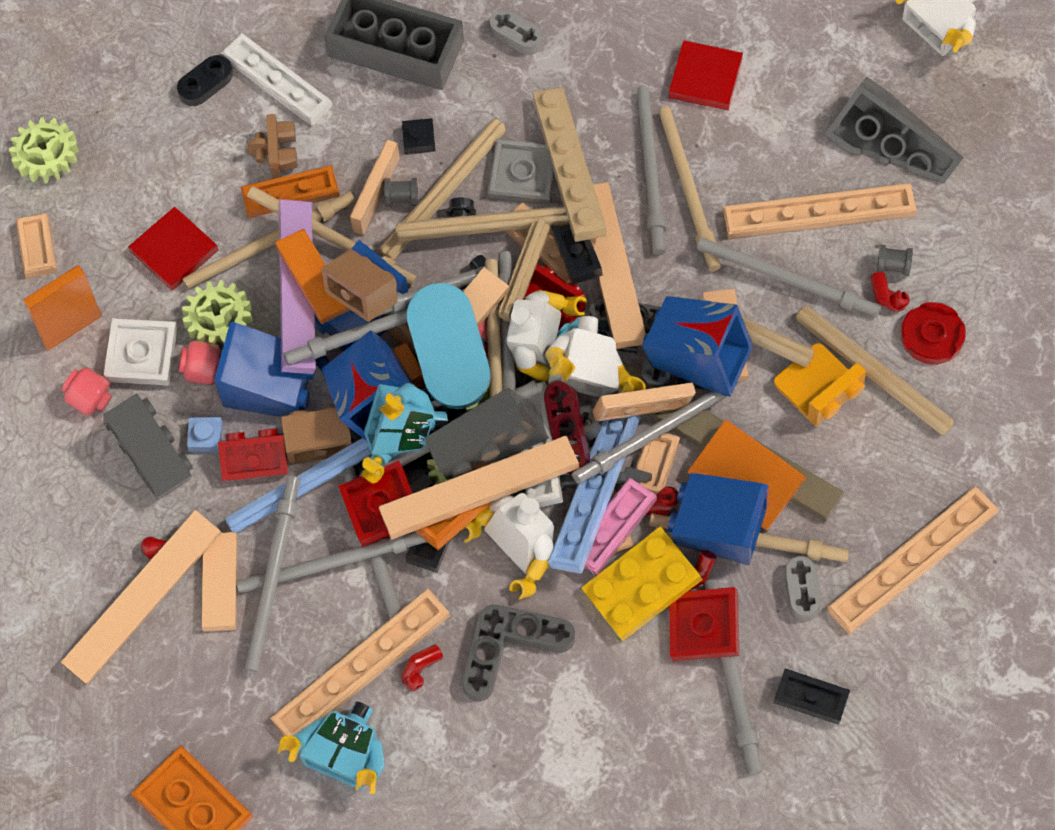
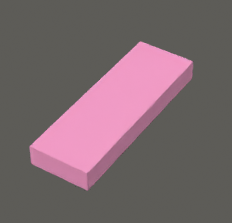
M631 478L626 481L607 505L584 568L596 576L600 573L656 502L657 496Z

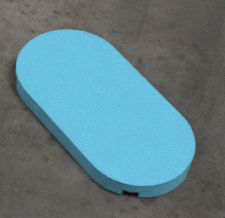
M445 283L428 285L420 289L412 297L407 308V322L427 391L436 402L445 405V407L451 409L471 407L481 400L491 381L488 360L471 303L465 293L453 285Z

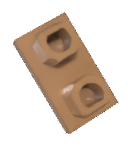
M276 114L266 115L267 139L264 138L263 132H256L255 139L250 140L246 144V152L256 157L257 163H264L265 156H268L272 179L282 177L281 170L298 168L296 147L280 149V143L296 142V130L294 121L277 122Z

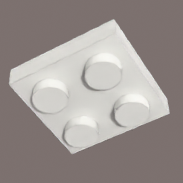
M112 318L103 377L109 382L169 385L178 328L176 322Z

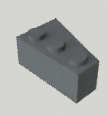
M508 387L424 439L439 472L453 479L550 438L535 406Z
M136 393L104 413L103 424L108 431H112L120 443L119 447L124 454L128 455L136 471L158 501L191 480L192 475L189 471L193 469V466L183 452L177 454L171 445L175 439L165 425L159 427L153 418L157 412L146 397L141 400Z

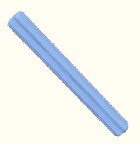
M362 438L296 476L301 479L297 498L353 467L366 457L372 456L367 441ZM286 483L227 516L226 522L231 531L239 533L277 511L278 502L283 499Z

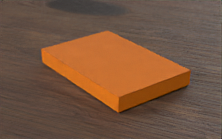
M79 265L23 300L39 337L48 351L102 317L87 277Z
M725 419L687 471L688 474L697 473L769 485L768 507L761 526L769 531L807 479L805 475L727 419Z
M182 745L131 792L133 798L166 830H241L253 818V815Z

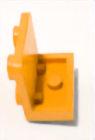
M820 343L814 344L811 347L814 355L807 367L793 362L774 378V386L815 427L825 419H831L845 402L856 398L864 390L867 372L858 362L848 370Z

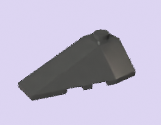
M867 76L825 132L826 136L850 153L859 156L862 154L887 165L890 163L905 168L908 172L942 183L946 182L964 158L897 98Z

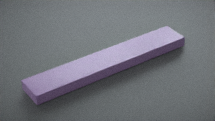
M280 199L278 205L279 240L304 228L313 243L312 202ZM279 254L281 372L314 374L316 360L312 357L287 365L284 358V352L307 345L308 340L315 338V318L313 309Z

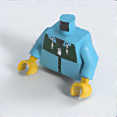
M406 383L401 387L379 384L364 430L372 456L371 458L366 457L363 460L362 466L365 470L362 471L361 475L369 482L376 483L384 474V466L393 457L407 451L423 449L426 445L424 438L429 435V432L437 431L447 425L446 412L434 411L428 394L411 383Z
M358 701L354 702L348 716L331 711L327 717L318 718L293 736H283L277 749L278 754L284 750L290 751L288 757L290 762H294L298 752H301L300 758L304 766L355 787L356 791H362L364 785L370 786L369 794H375L376 782L385 768L383 745L378 740L376 730L366 725L373 709Z

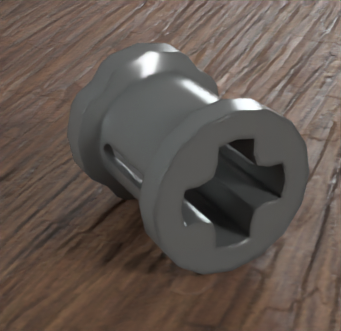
M385 178V206H391L392 203H411L412 206H417V178H412L411 181H391L390 178Z
M880 244L877 272H883L884 270L902 272L904 276L909 277L913 248L898 250L886 248V245Z

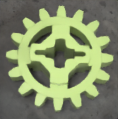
M40 117L39 124L35 125L29 120L28 129L18 128L20 137L11 138L14 147L9 148V152L15 169L19 170L22 177L29 174L32 182H35L38 177H42L44 183H48L49 176L53 175L59 180L60 171L63 170L67 173L71 171L68 163L77 162L75 153L79 152L74 132L69 131L66 123L59 126L56 118H53L50 123H46L44 117Z
M220 280L218 286L213 287L212 283L208 281L206 284L207 289L202 290L197 286L195 287L197 294L195 297L187 295L186 299L189 306L182 307V312L185 316L182 320L185 328H188L187 331L191 339L197 337V341H209V343L213 344L222 342L224 346L230 322L247 326L246 323L253 321L250 313L252 307L250 301H246L247 297L244 290L238 292L236 284L232 283L228 288H225L224 281Z

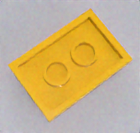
M660 526L586 583L581 589L623 642L703 579Z

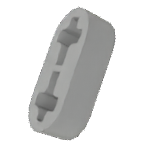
M507 9L497 10L491 15L490 32L497 40L525 55H533L540 51L542 47V32L538 26ZM509 22V27L505 25L502 28L498 27V23L504 24ZM531 36L534 37V41L528 40L526 43L523 42V37L529 39Z
M805 556L794 557L788 562L785 571L789 608L795 619L807 622L817 617L820 611L821 598L815 564L811 559ZM796 567H802L803 572H808L805 575L804 584L800 585L798 575L793 574L796 571ZM801 593H806L808 603H814L810 605L809 611H804L802 606H797L801 601Z

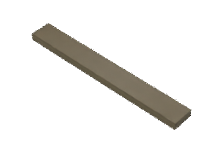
M622 361L625 370L631 377L634 376L641 379V371ZM619 388V390H617V391H615V392H613V393H611V394L621 393L622 390ZM680 409L645 415L659 422ZM704 410L673 428L672 431L704 449L724 421ZM760 443L807 477L790 501L826 522L842 499L844 492Z

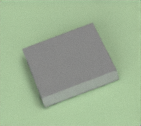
M497 139L488 187V198L550 205L555 174L546 144Z

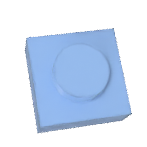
M189 417L187 440L189 453L219 452L218 442L222 440L223 432L221 417Z

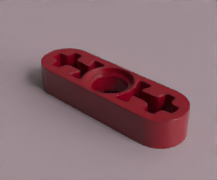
M552 382L544 392V402L552 441L562 437L560 425L565 420H572L575 429L573 434L567 438L574 454L580 456L578 462L579 468L590 463L591 459L577 393L572 386L565 382ZM559 390L567 394L566 397L562 398L563 408L568 411L571 410V413L563 412L562 405L554 401V398L559 396ZM576 470L568 472L567 474L572 475V473Z

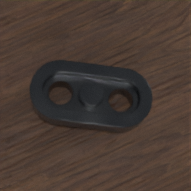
M220 55L210 56L184 75L177 84L180 100L188 106H198L225 87L233 77L229 60ZM215 67H220L218 70H211ZM193 84L197 85V86H196L195 88H193V89H189V88H188L190 85H193Z

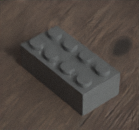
M341 0L326 32L325 42L329 57L443 91L464 42V34L461 20L397 1Z

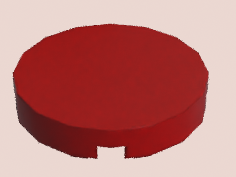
M926 302L914 310L911 309L906 314L901 325L900 339L904 349L913 359L925 364L938 365L952 360L960 353L966 338L964 322L952 307L943 303Z

